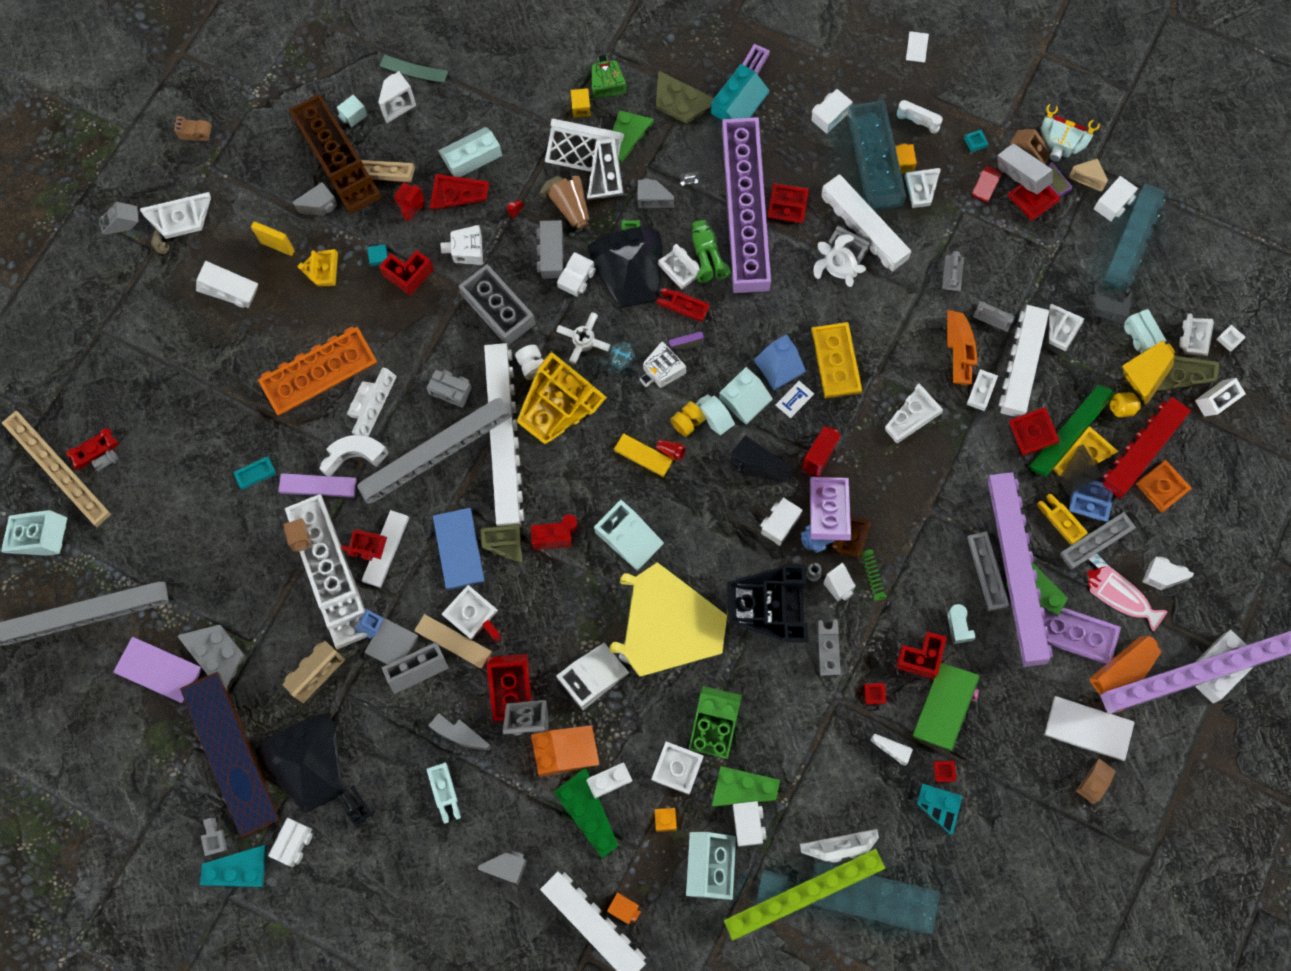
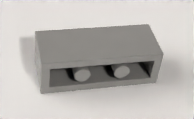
M1014 143L997 155L999 170L1036 195L1053 183V170Z
M562 220L540 221V228H537V239H540V245H537V256H540V261H537V272H541L542 279L559 278L564 270Z
M437 642L381 667L394 694L449 669Z

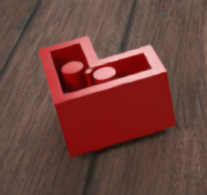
M418 250L405 263L390 253L379 265L382 275L410 296L434 270L431 260Z
M926 632L920 650L903 645L899 651L895 669L935 679L939 672L947 637Z

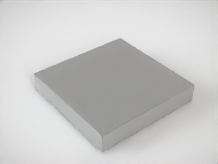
M384 618L364 653L388 665L409 655L419 636Z

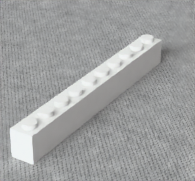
M507 343L484 345L488 403L496 398H502L511 413V417L490 430L497 527L519 525L521 527V521H524L523 509L520 510L523 496L522 491L518 489V485L522 484L521 473H517V467L520 466V457L516 455L519 441L514 431H518L517 419H513V413H516V403L512 402V396L515 395L514 384H511V378H514L513 367H510L509 361H513L512 350H508Z

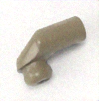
M556 176L547 180L539 194L547 198V190L550 191L549 187L562 180V178Z
M154 230L151 245L158 253H167L169 245H165L166 243L161 241L163 235L158 230Z

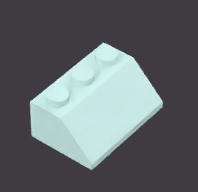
M486 127L438 150L454 177H461L502 156L498 141L492 131Z
M690 832L686 896L733 900L736 836L711 832Z

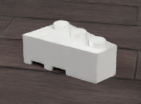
M614 138L598 140L595 145L587 199L594 200L624 195L616 141Z
M205 261L196 280L197 292L234 303L242 308L250 307L258 289V283Z

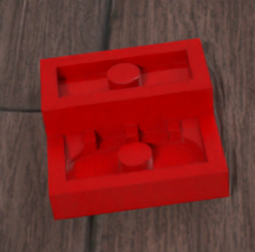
M773 183L767 218L803 223L809 188Z

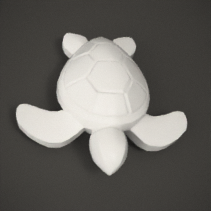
M845 234L839 236L835 240L834 248H831L826 242H818L819 251L826 256L818 260L814 265V276L817 279L821 278L823 270L827 268L831 275L845 279L847 286L852 287L854 283L853 278L857 276V273L866 271L865 266L857 265L854 254L849 249L844 248L845 244L854 240L852 235Z

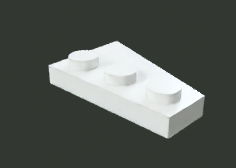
M918 383L911 396L909 395L901 409L896 412L886 425L885 431L896 443H899L939 416L943 409Z

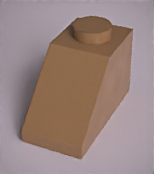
M1035 129L1017 130L1010 145L1014 143L1046 165L1050 158L1051 150Z
M1098 758L1076 792L1092 804L1099 802L1110 786L1116 770Z

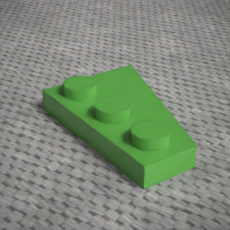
M619 111L613 131L624 134L618 156L619 163L625 160L636 142L643 137L647 128L651 127L654 123L652 118Z
M1031 563L1032 569H1035L1037 573L1035 585L1036 588L1040 589L1041 593L1039 605L1058 617L1068 598ZM1006 583L1004 588L1009 590L1008 584Z

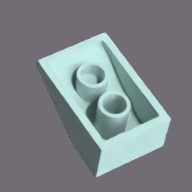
M50 510L10 515L1 552L29 555L60 554L67 517Z

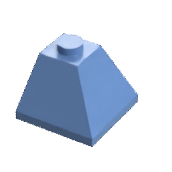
M787 334L772 342L754 359V362L773 390L778 389L806 372L799 353Z

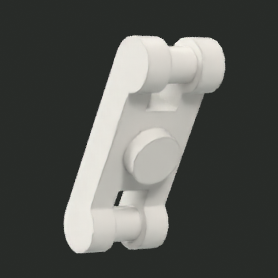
M905 100L899 103L898 118L910 119L918 125L928 127L932 133L939 132L942 123L940 115Z

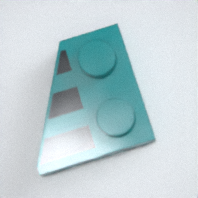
M922 784L917 805L942 826L948 834L953 835L962 796Z

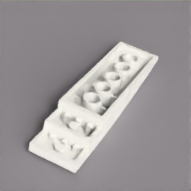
M319 494L286 507L285 511L289 522L302 518L308 526L312 546L300 551L318 606L322 611L336 649L366 638V633H359L354 630L365 612V608L344 552L341 550V544L322 495Z

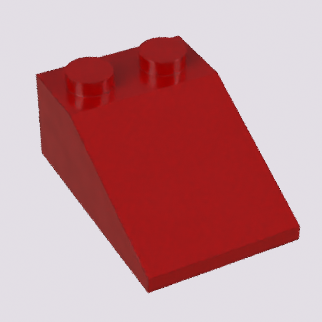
M528 654L488 657L486 665L493 721H504L507 703L532 701Z

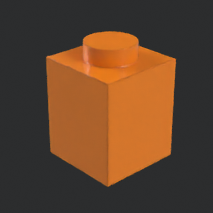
M619 893L616 894L607 912L629 925L631 921L635 923L641 913L638 910L639 905Z

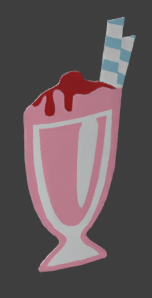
M1098 554L1089 558L1098 567L1094 571L1089 570L1087 572L1090 592L1124 614L1138 618H1147L1152 631H1155L1167 614V611L1152 610L1145 596L1132 583L1107 565Z

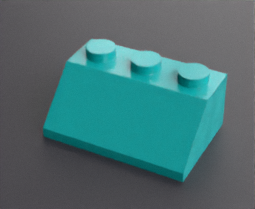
M740 64L711 102V114L722 121L723 119L751 118L770 90L755 71Z

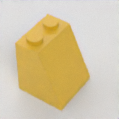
M1163 340L1122 366L1123 375L1144 405L1149 403L1174 366L1175 351L1169 343L1166 345Z

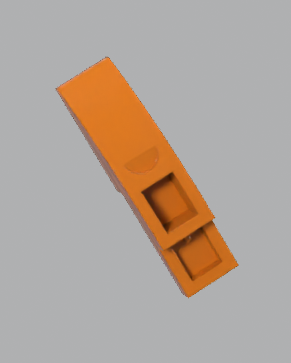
M949 310L947 311L948 348H953V383L972 385V366L978 365L974 335L965 315Z

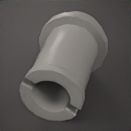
M107 450L106 454L93 460L92 464L94 468L97 467L96 470L99 472L112 463L115 464L118 457L113 450Z
M818 563L811 564L806 570V577L810 581L819 580L821 577V566Z

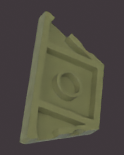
M661 71L658 72L656 109L687 124L694 120L695 117L704 114L705 110L711 107V102L714 100L713 97Z

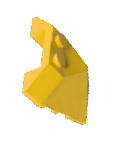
M550 352L538 367L516 422L541 442L547 444L565 432V429L580 422L579 420L586 415L594 413L607 397L558 356Z

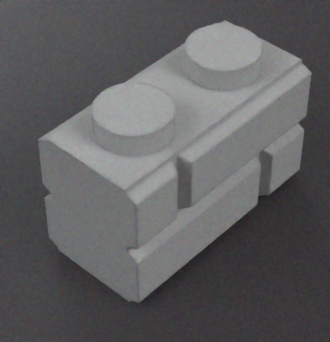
M435 370L427 386L428 393L463 408L472 391L469 380L461 376L456 378L447 370H442V372Z

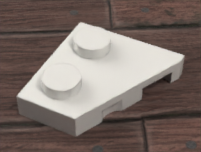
M1051 304L1049 308V344L1067 351L1083 324L1084 318Z

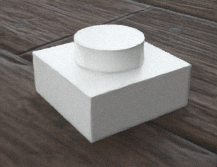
M1230 325L1216 340L1231 352L1245 339V336Z

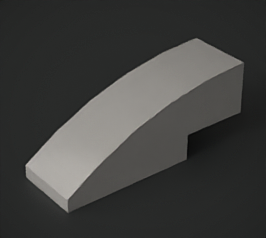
M438 713L428 725L444 738L459 745L489 751L492 748L490 744L461 720H458L453 725Z

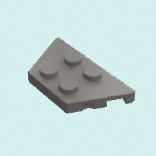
M216 625L177 636L207 675L215 672L220 673L227 691V687L231 679L234 678L237 667L241 664L245 655L221 625Z

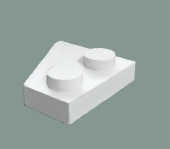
M940 168L907 172L905 174L912 208L931 205Z

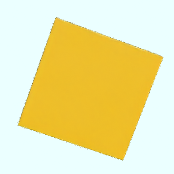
M253 222L251 228L261 244L290 256L294 254L295 250L286 234L258 222Z

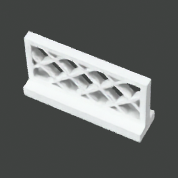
M557 119L551 120L550 126L552 127L545 162L591 172L592 167H587L583 161L591 155L594 157L595 150L591 151L587 144L592 139L598 141L614 138L619 156L621 142H623L624 137L623 133ZM555 131L562 132L566 139L557 144L554 139ZM577 135L583 142L574 148L569 139ZM568 141L572 150L564 155L559 146ZM585 144L590 153L581 158L576 150ZM557 148L562 157L556 161L551 160V152ZM575 152L579 161L570 164L566 157Z

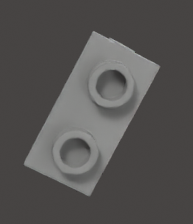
M958 251L945 256L942 289L961 291L964 257H961Z
M980 301L973 317L1008 332L1015 316Z

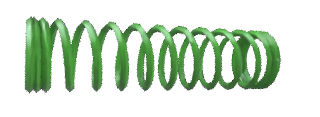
M866 550L861 554L862 559H865L863 563L866 565L876 562H865L868 559L875 558V556L863 558L873 555V550ZM866 565L864 566L865 568H867V576L870 577L868 580L871 581V583L881 580V578L876 580H870L871 578L880 575L876 574L873 576H869L870 573L879 571L878 569L874 571H867L868 569L877 567L878 565H874L871 567H866ZM870 583V585L872 586L871 590H875L872 592L875 601L882 600L887 597L886 594H884L885 592L874 594V592L884 589V587L879 589H872L873 587L882 585L883 583L872 585Z

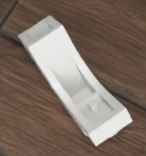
M362 435L347 436L335 441L326 449L330 456L322 461L320 470L324 475L331 476L345 460L352 457L364 458L377 467L389 452L385 446L373 438Z

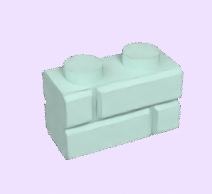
M1149 309L1129 316L1124 323L1126 333L1128 335L1131 334L1134 340L1133 345L1141 354L1162 340L1166 342Z

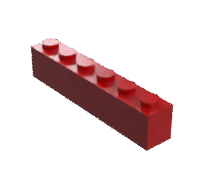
M1171 397L1168 402L1164 400L1157 408L1160 411L1157 416L1153 414L1146 423L1149 426L1146 429L1141 428L1135 436L1138 438L1135 443L1131 441L1125 448L1127 452L1125 456L1120 455L1113 463L1116 465L1114 470L1112 471L1109 468L1102 477L1105 479L1102 485L1118 499H1121L1190 413L1191 410L1175 398Z

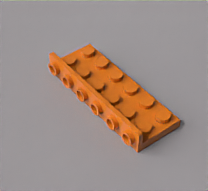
M350 327L341 336H333L327 340L326 344L322 346L320 344L310 349L309 353H301L294 357V361L290 363L284 362L277 367V370L273 372L267 371L261 375L258 381L278 417L378 363L358 327Z

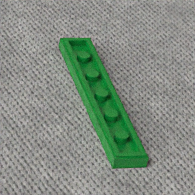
M1097 385L1057 433L1060 443L1045 448L1029 466L1031 471L1047 477L1114 397V391Z

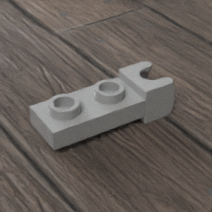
M822 620L817 621L820 676L841 675L838 620H834L831 623V629L829 630L824 628Z

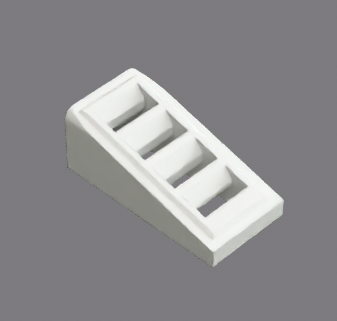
M877 734L871 737L870 741L904 766L908 764L912 748Z

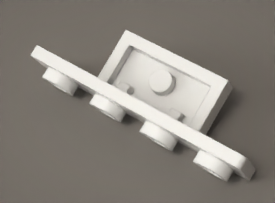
M387 368L381 369L375 383L362 381L347 412V415L358 419L352 434L369 437L396 379V375Z

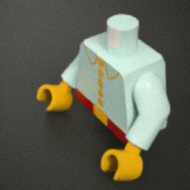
M1049 104L1046 107L1048 114L1044 117L1041 134L1043 141L1051 150L1050 159L1059 161L1061 156L1069 158L1072 153L1076 154L1085 149L1093 137V132L1099 129L1100 123L1097 128L1093 129L1091 124L1094 120H1091L1088 124L1089 130L1086 131V127L1056 115L1052 118L1053 114L1058 111V106L1056 105L1054 112H1050Z

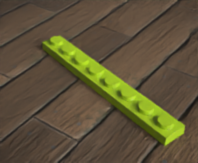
M874 849L724 920V923L732 941L886 868L877 850Z

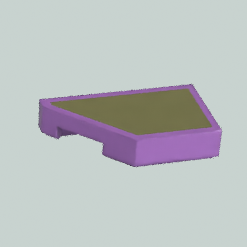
M1050 163L1049 168L1053 170V183L1049 186L1061 197L1071 191L1073 187L1057 167Z
M697 332L669 340L670 348L686 350L704 345L703 333Z

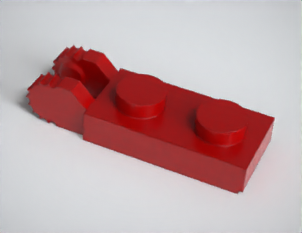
M662 288L661 294L672 300L668 301L663 298H657L656 303L703 323L710 304L681 292Z

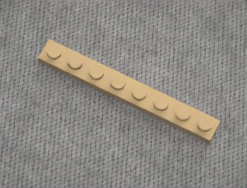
M17 410L2 422L94 526L98 527L112 515Z

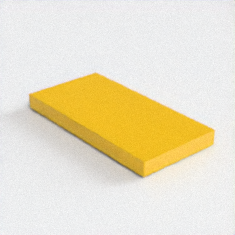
M848 322L812 327L811 332L824 398L862 393Z

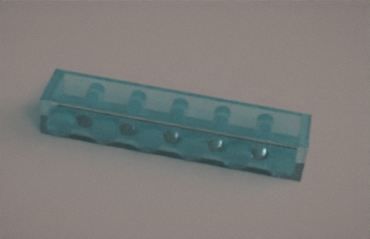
M1144 183L1103 283L1123 291L1127 285L1132 284L1135 277L1132 274L1133 270H1137L1141 260L1138 258L1140 254H1144L1147 248L1145 241L1146 239L1149 240L1154 229H1151V226L1156 224L1160 214L1157 211L1162 209L1166 201L1163 198L1166 191Z

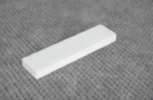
M390 510L380 534L387 537L381 560L373 558L372 561H369L362 578L363 583L378 588L382 587L409 520L407 515Z

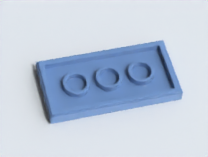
M471 508L433 515L446 590L485 582Z

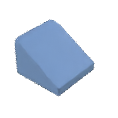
M366 609L354 630L359 633H366V637L371 639L376 635L384 618Z

